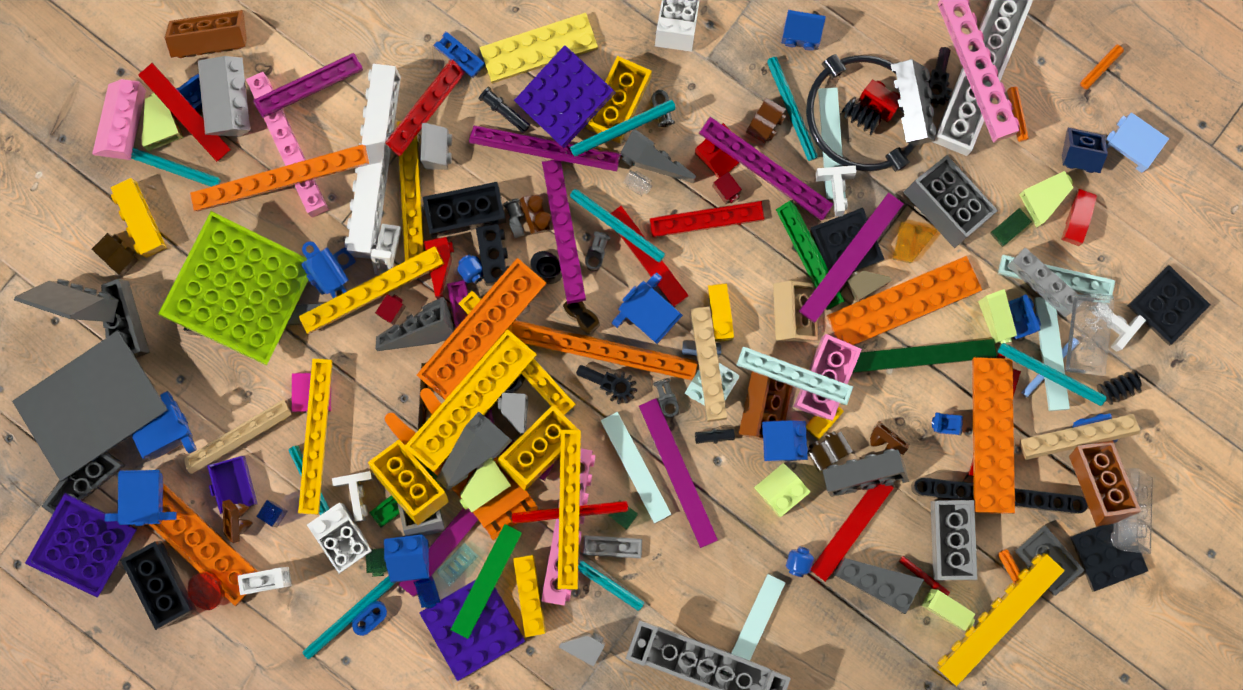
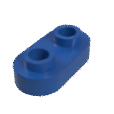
M380 601L370 603L353 619V631L360 636L371 632L385 619L387 615L386 606ZM375 608L380 609L378 613L373 612ZM364 621L365 625L359 626V622Z

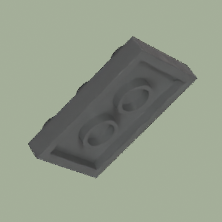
M1045 525L1014 550L1028 567L1033 564L1031 561L1036 555L1045 553L1065 570L1048 588L1053 596H1056L1084 571Z

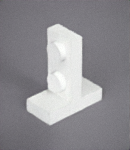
M856 165L817 168L815 174L816 182L831 181L835 217L843 216L845 210L848 209L847 198L843 196V192L846 190L844 179H854Z
M381 225L376 250L372 249L371 253L375 274L380 275L394 267L401 226Z
M1099 302L1092 307L1090 312L1120 335L1111 345V348L1116 352L1122 350L1146 320L1139 315L1133 318L1127 325V321L1123 317L1116 316L1111 312L1112 309L1108 305Z
M371 471L332 478L333 486L335 487L349 485L355 522L366 521L365 516H368L366 504L363 505L362 497L365 496L363 485L360 486V482L375 480L374 474Z
M289 567L238 575L240 595L292 586Z

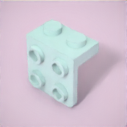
M719 363L724 400H726L739 379V375ZM698 370L684 394L705 406L700 371Z

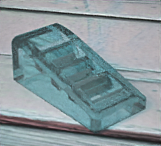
M464 543L437 570V574L449 586H452L478 558V555ZM462 551L470 557L469 560L461 554ZM457 557L465 563L464 566L456 560ZM451 563L459 569L458 572L450 566ZM446 569L454 575L452 578L445 572Z

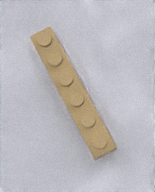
M710 307L691 309L690 313L707 422L727 420Z
M283 399L184 458L187 471L193 474L203 469L206 465L235 450L243 443L252 440L263 431L269 430L273 425L287 419V417L292 415L287 402Z
M1134 414L1021 439L1019 444L1025 460L1072 450L1080 445L1138 435L1140 428Z

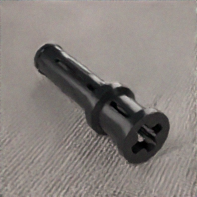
M489 86L479 96L478 100L484 101L491 107L492 111L500 113L522 133L528 130V126L531 124L504 103L503 98L493 93Z

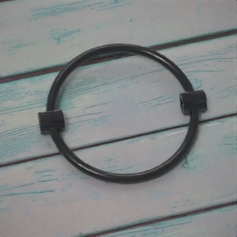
M834 54L822 62V66L825 69L812 84L806 105L807 123L816 144L829 158L842 166L856 165V170L879 171L892 167L895 172L899 171L910 163L907 156L916 146L908 144L903 150L898 147L885 156L887 161L875 164L856 163L841 157L825 143L819 134L814 118L815 97L826 77L830 76L831 79L838 77L845 72V65L852 63H872L887 68L892 71L891 64L893 63L870 55H854L839 59Z

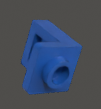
M935 413V417L932 418L934 432L961 436L963 416Z

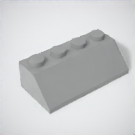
M222 56L199 60L198 70L205 134L241 137L250 131L243 59L241 57Z
M974 500L930 501L933 579L977 580Z

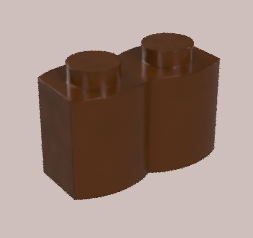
M766 98L748 126L746 133L763 143H766L767 140L771 141L777 132L774 130L776 125H781L786 118L784 114L786 109Z

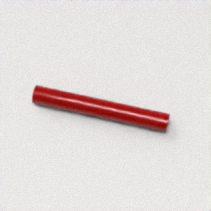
M905 556L900 558L898 562L919 578L924 579V582L930 587L941 591L947 596L950 594V591Z

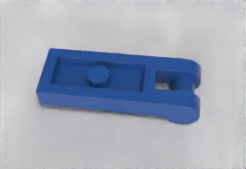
M445 31L442 35L443 38L433 46L448 59H453L469 76L474 78L484 67L485 62ZM447 43H451V46L447 49L445 46Z

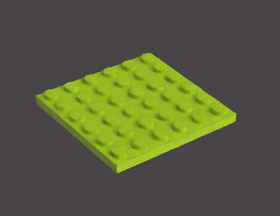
M210 211L158 315L263 365H267L308 282L307 274L302 266V263L307 259Z

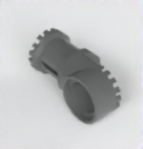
M656 90L653 93L652 104L654 107L660 105L655 101V96L658 94L665 96V102L669 101L666 91ZM671 112L665 114V117L663 115L658 118V127L675 124V121L672 120Z
M514 198L512 201L509 200V202L506 201L503 204L509 213V224L515 239L525 235L519 221L525 217L519 206V198Z
M594 232L593 244L589 247L585 258V265L590 271H598L602 266L605 255L604 250L607 241L611 238L607 234L605 235V233L602 235V232ZM590 258H597L599 264L596 267H591L588 264Z
M666 378L663 381L660 380L653 383V385L657 388L660 397L658 400L663 415L673 418L678 414L679 406L669 384L670 378ZM667 404L675 405L676 411L673 414L665 412Z

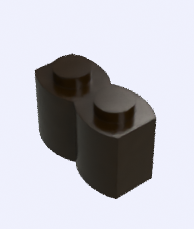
M107 233L92 250L112 270L123 277L138 261L135 257L136 252L129 246L125 248L121 244L123 240L115 233L113 236Z
M566 301L563 304L567 316L577 321L580 329L586 334L591 335L600 326L598 317L592 311L586 309L583 301L567 304Z
M833 431L825 436L827 440L824 442L816 441L809 445L810 450H808L807 454L818 472L853 452L842 432L836 433Z

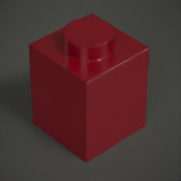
M729 171L714 181L712 185L725 204L728 202L732 204L740 198L742 189Z
M387 294L375 314L391 325H394L406 308L402 303L404 300L395 294L393 296Z

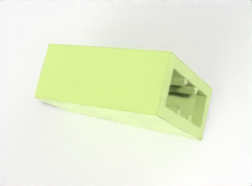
M155 93L145 99L142 146L147 151L184 138L176 117Z
M1065 171L1031 186L1019 194L1036 228L1045 223L1073 189V181Z
M1005 289L986 295L978 301L995 344L999 342L1001 344L1010 343L1012 338L1017 335Z
M489 458L483 463V467L480 469L475 468L461 491L460 496L462 499L459 501L465 510L469 508L471 512L475 511L511 486L494 459Z
M930 589L921 605L963 631H966L967 628L969 629L975 622L973 618L975 613L936 589Z

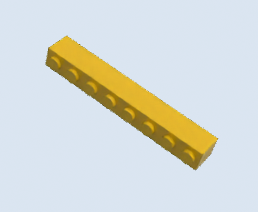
M1047 554L1036 555L1031 561L1033 564L1029 569L1025 568L1019 573V579L1016 583H1010L1004 590L1006 593L1002 598L997 597L992 602V608L988 613L986 611L983 612L977 619L979 622L974 627L971 626L965 631V637L961 641L957 640L952 645V651L947 656L943 655L937 663L939 665L936 668L956 687L1065 571Z

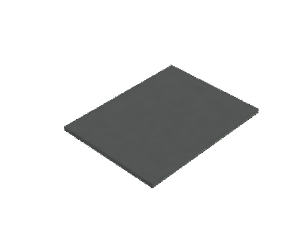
M116 331L12 401L61 482L168 411L119 331Z

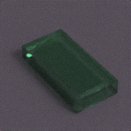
M1018 208L990 234L1003 247L1032 221Z

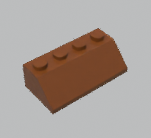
M243 10L169 21L165 34V41L171 58H184L194 54L203 55L213 51L219 53L227 49L238 50L245 47L247 40Z
M752 371L739 434L763 440L762 422L785 421L793 386Z
M1113 440L1080 445L1074 449L1069 458L1096 527L1114 524L1141 512Z

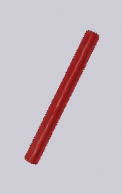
M627 501L579 506V517L627 512L628 503ZM559 508L512 513V522L514 524L559 519Z

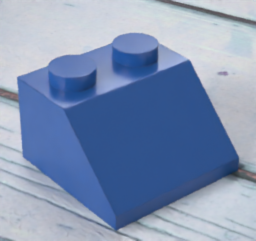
M788 10L781 43L792 48L800 46L809 51L818 50L826 16Z
M805 421L762 422L764 461L808 460Z
M423 535L384 539V559L391 583L429 579V542Z

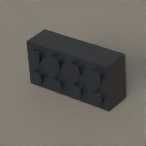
M498 182L422 197L429 233L432 238L474 230L477 227L507 223Z
M154 541L120 560L155 630L163 629L197 610L162 541Z

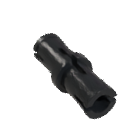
M713 428L711 431L695 432L696 444L708 442L717 444L719 441L735 439L733 428L722 430Z

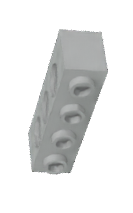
M1027 248L1021 250L1007 265L1064 317L1071 314L1084 300Z

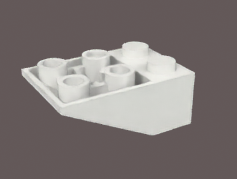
M662 0L656 30L655 47L692 52L700 0Z
M343 503L336 504L307 524L339 574L372 551L354 518Z

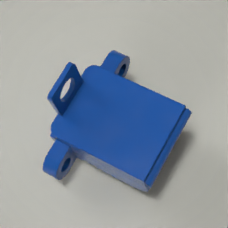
M314 242L304 243L302 252L307 260L302 263V266L312 286H315L322 295L330 293L332 298L337 297L335 294L337 290H341L343 293L347 292L343 284L349 281L343 270L356 262L354 257L347 251V248L344 247L332 255L328 247L320 251ZM307 246L313 247L312 253L306 251ZM340 254H346L349 257L347 264L341 265L338 262Z
M656 272L647 283L643 281L637 287L634 286L623 298V303L618 309L620 313L612 321V324L619 328L628 318L658 344L683 315L654 290L663 278Z
M169 391L160 394L168 411L132 434L142 459L152 460L159 458L182 444L189 454L197 450L193 441V435L188 427V421L181 412L178 403L174 401Z
M160 470L119 471L118 513L105 514V521H118L119 525L144 526L145 524H160L162 520H176L177 512H163V475L160 473Z

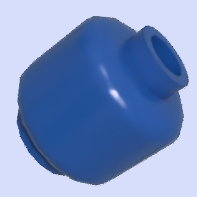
M466 255L458 262L457 270L466 283L474 282V284H477L483 280L482 263L477 256Z
M799 546L798 549H792L789 552L786 567L789 569L790 574L804 577V575L810 573L814 557L809 553V549Z

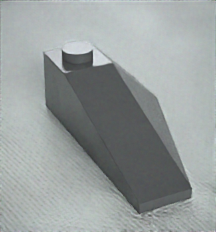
M633 129L621 151L622 160L630 166L633 164L636 167L690 183L696 181V175L679 162H672L668 153L664 150L658 151L653 141Z
M442 297L421 307L423 311L415 316L410 314L401 325L395 324L376 336L375 349L377 351L437 344L446 341L454 332L455 326L445 298Z
M478 411L464 427L436 480L447 490H450L467 478L469 472L475 468L480 469L483 467V463L486 460L496 458L512 440Z

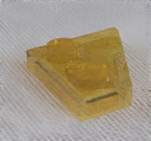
M900 222L892 259L912 263L937 232V229Z

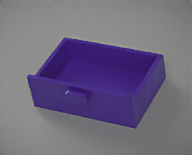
M245 456L207 465L212 485H209L212 496L216 497L220 514H223L222 501L229 499L234 504H245L248 507L258 505Z

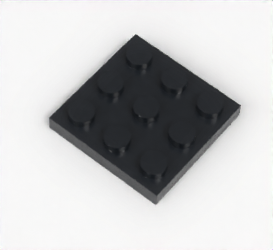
M863 207L809 229L828 270L833 267L868 220ZM877 240L853 272L885 260Z
M1167 265L1127 306L1137 316H1142L1146 320L1145 323L1170 346L1211 304L1170 265Z
M1127 518L1114 524L1093 527L1070 536L1092 592L1148 572Z

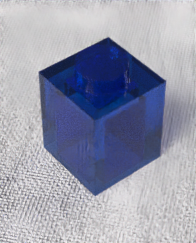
M266 500L256 517L271 527H278L288 511L274 501Z
M429 576V579L413 581L421 608H433L437 605L436 603H440L436 584L432 576Z

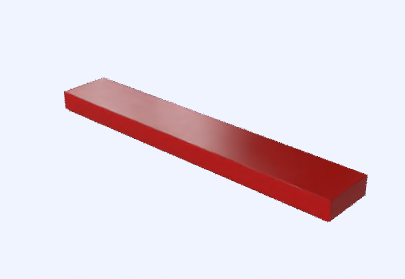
M453 59L449 60L385 142L398 156L403 154L421 131L422 123L428 122L466 73Z
M154 63L148 65L138 74L216 162L231 151L219 135L205 134L204 119Z
M762 201L649 218L652 238L759 222L764 221L765 218Z
M622 205L610 213L645 238ZM619 234L650 277L656 272L663 277L657 286L673 307H676L689 297L663 260L660 262L656 261Z
M879 483L876 484L874 489L866 491L812 565L810 570L812 573L826 582L894 487Z

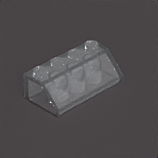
M1074 295L1065 372L1105 376L1114 295Z
M1139 468L1124 469L1141 512L1114 523L1111 542L1119 550L1151 554L1153 477Z

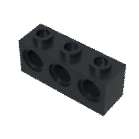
M498 224L476 228L486 286H493L499 278L492 276L494 270H502L503 275L510 267L506 266L505 259H508L507 247L503 248L502 240H505L504 229H500ZM489 233L496 234V238L492 241L487 240L486 236ZM492 251L499 252V257L496 259L489 258V255Z

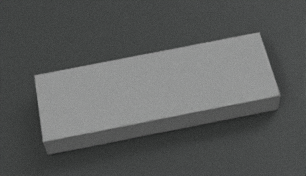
M584 535L583 555L641 558L642 539Z

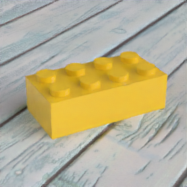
M617 56L605 81L616 94L589 121L586 129L598 134L633 118L651 80L652 71ZM625 134L612 140L621 144Z
M552 405L498 458L497 465L526 491L561 456V430L579 429Z
M397 440L370 460L368 465L376 478L418 526L449 501L445 491L412 453L404 447L405 445L400 440Z

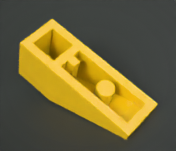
M727 284L708 285L715 342L732 341L734 339Z

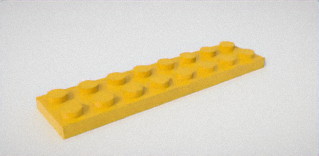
M507 329L404 447L435 473L449 457L468 422L478 411L485 415L537 354Z

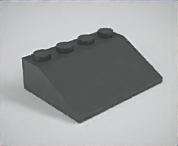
M948 155L917 178L904 191V194L953 248H956L998 211Z
M65 279L47 281L14 297V301L68 319L101 322L114 321L118 300L111 298L109 293L99 292L98 294L96 289L88 287L83 289V285L77 283L69 284V281Z

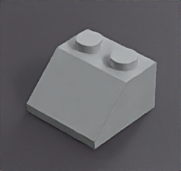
M422 123V164L425 169L448 170V164L452 163V153H449V146H452V134H449L447 128Z
M502 393V397L498 399V409H500L501 413L517 431L523 435L527 428L528 396L526 394Z
M398 504L405 536H427L445 531L440 509L417 526Z
M593 633V635L585 634L562 641L559 648L594 667L606 643L603 642L604 638Z

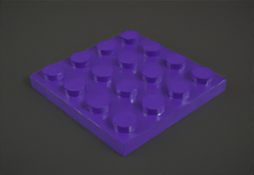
M564 45L514 101L561 147L565 148L616 92Z
M64 493L25 564L98 598L137 528L132 525H119L118 521H105V514L107 513Z
M476 580L419 612L457 681L526 642L496 587L488 599L469 639L451 630Z

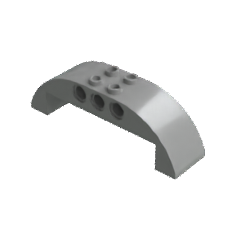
M640 620L625 658L710 690H787L791 679L786 675L750 660Z

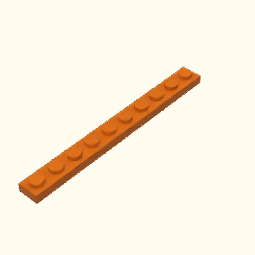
M363 144L190 192L193 209L198 212L368 165L369 160L366 146Z
M517 320L508 328L511 333L525 344L687 380L694 378L698 361Z

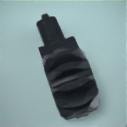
M941 47L939 49L935 70L931 71L930 79L928 80L929 87L937 89L940 93L936 95L932 92L930 101L933 103L934 108H937L939 104L944 106L946 104L945 101H949L951 98L949 94H951L952 89L947 88L950 85V82H948L950 73L946 72L951 52L948 47Z
M583 365L578 367L576 375L600 385V390L605 391L607 396L613 394L610 398L611 402L617 397L618 405L621 404V399L623 398L625 404H627V396L631 399L635 398L630 393L637 392L636 388H631L637 384L636 381L629 382L632 379V375H628L625 379V372H622L621 378H619L617 373L611 374L606 372L604 375ZM620 383L625 384L627 387L623 393L616 391V386Z

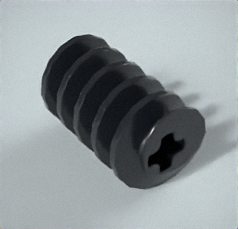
M856 96L848 101L840 115L845 112V119L852 116L851 123L858 120V128L864 124L863 131L866 132L868 129H871V136L882 121V114L879 113L874 116L875 109L868 112L869 105L867 104L862 108L863 101L855 103Z
M1133 369L1131 373L1126 372L1124 376L1119 375L1117 379L1111 378L1110 382L1104 381L1103 385L1098 384L1097 390L1106 396V401L1110 405H1113V398L1120 402V396L1124 399L1128 398L1127 393L1133 397L1135 395L1134 390L1140 394L1142 392V383L1138 373Z

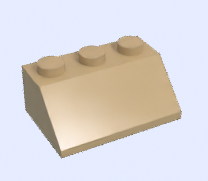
M798 281L774 283L776 341H818L817 321L813 323L799 312L816 289L814 284Z

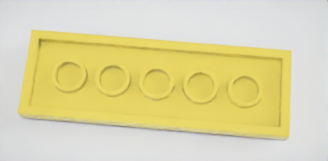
M583 13L482 46L480 50L491 83L493 84L545 67L564 45L576 56L596 50L598 46L587 14Z

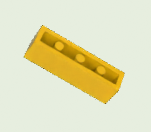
M129 178L110 187L113 192L111 198L115 204H118L120 208L118 213L121 219L126 221L128 225L126 231L131 238L133 237L136 243L134 248L137 254L148 258L167 249L138 183L134 179Z
M531 555L513 558L525 637L545 634L546 629L535 557Z

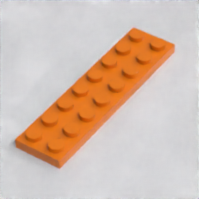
M964 256L827 315V319L836 338L854 346L981 292L982 288L968 257Z
M517 258L417 373V376L446 400L547 283Z
M973 358V480L975 513L1014 514L1013 363L1011 359Z
M163 482V512H177L176 520H162L160 524L149 525L234 606H237L247 595H240L238 575L258 571Z

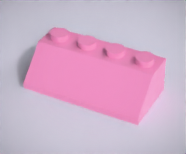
M120 79L108 84L93 155L131 160L146 93L145 88L139 81Z
M825 334L821 338L809 371L848 384L862 349ZM800 389L793 407L833 421L840 403Z

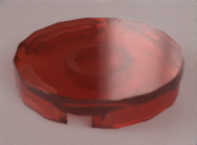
M210 572L197 573L192 576L187 587L191 601L203 610H212L218 607L224 600L225 590L222 589L221 580Z

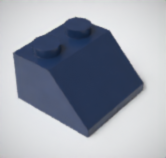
M1068 127L1062 152L1063 166L1070 169H1082L1089 173H1101L1108 155L1105 135Z

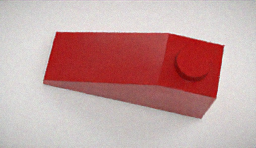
M447 237L424 241L426 250L434 246L436 247L444 265L430 272L437 299L442 298L452 262L451 253H454L453 242H449Z

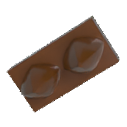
M537 194L524 196L519 199L531 235L549 231L548 223L551 215L543 210V198Z
M880 421L874 426L871 433V447H877L887 442L885 451L895 449L899 450L902 455L909 448L910 444Z
M230 499L222 501L224 535L232 543L239 542L240 534L249 529L253 524L249 520H239L249 507L245 504H234Z

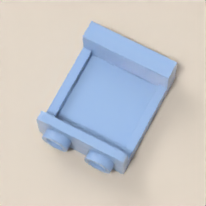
M1131 112L1128 116L1125 117L1123 115L1116 124L1119 126L1117 130H1112L1107 136L1106 140L1108 142L1106 145L1107 148L1113 147L1138 165L1136 169L1142 173L1149 168L1169 138Z

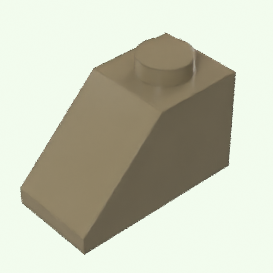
M855 271L849 276V280L845 282V285L855 301L859 302L889 284L892 279L888 276L868 271L860 273Z

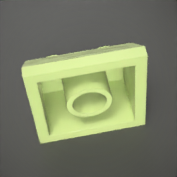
M784 463L754 487L778 517H782L810 493L799 477Z

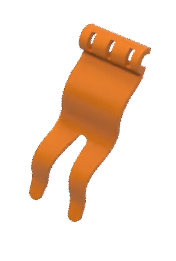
M424 388L421 390L420 396L430 413L433 414L439 408L441 402L431 389ZM386 414L385 422L396 437L406 445L416 432L400 420L396 414ZM498 457L494 458L496 464L498 462ZM445 460V461L442 463V465L435 471V474H436L437 476L439 475L440 471L442 470V468H443V466H444L446 460ZM503 469L501 471L511 486L473 511V514L487 530L493 541L498 538L504 524L511 527L518 524H514L506 513L510 510L512 513L527 512L521 501L525 500L530 507L528 511L539 509L529 493L524 491ZM474 470L468 473L467 478L451 488L460 498V493ZM494 520L501 528V530H499L498 532L492 525V522Z

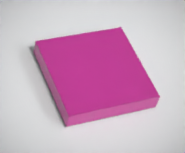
M292 373V412L308 411L311 373ZM331 386L328 411H331Z

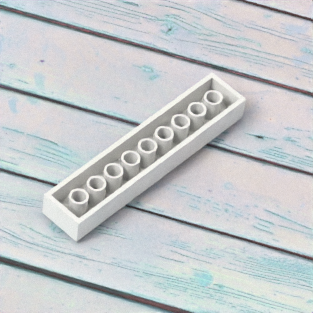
M990 0L978 30L982 31L984 45L990 50V59L998 70L997 77L999 82L1033 0ZM971 46L970 50L976 52V48ZM976 63L978 69H984L981 63ZM962 68L934 136L935 141L933 143L968 156L974 147L984 118L965 71ZM983 80L985 86L991 87L989 81Z
M373 64L372 70H369L368 73L370 87L366 89V99H368L367 106H364L363 109L365 123L361 125L360 135L363 138L362 143H359V145L363 144L366 146L369 164L355 168V173H357V181L354 180L353 192H355L354 199H351L350 202L352 216L348 218L347 228L350 231L349 237L346 236L345 248H347V251L353 257L371 259L372 249L376 250L380 234L391 148L385 142L394 132L401 76L396 66Z

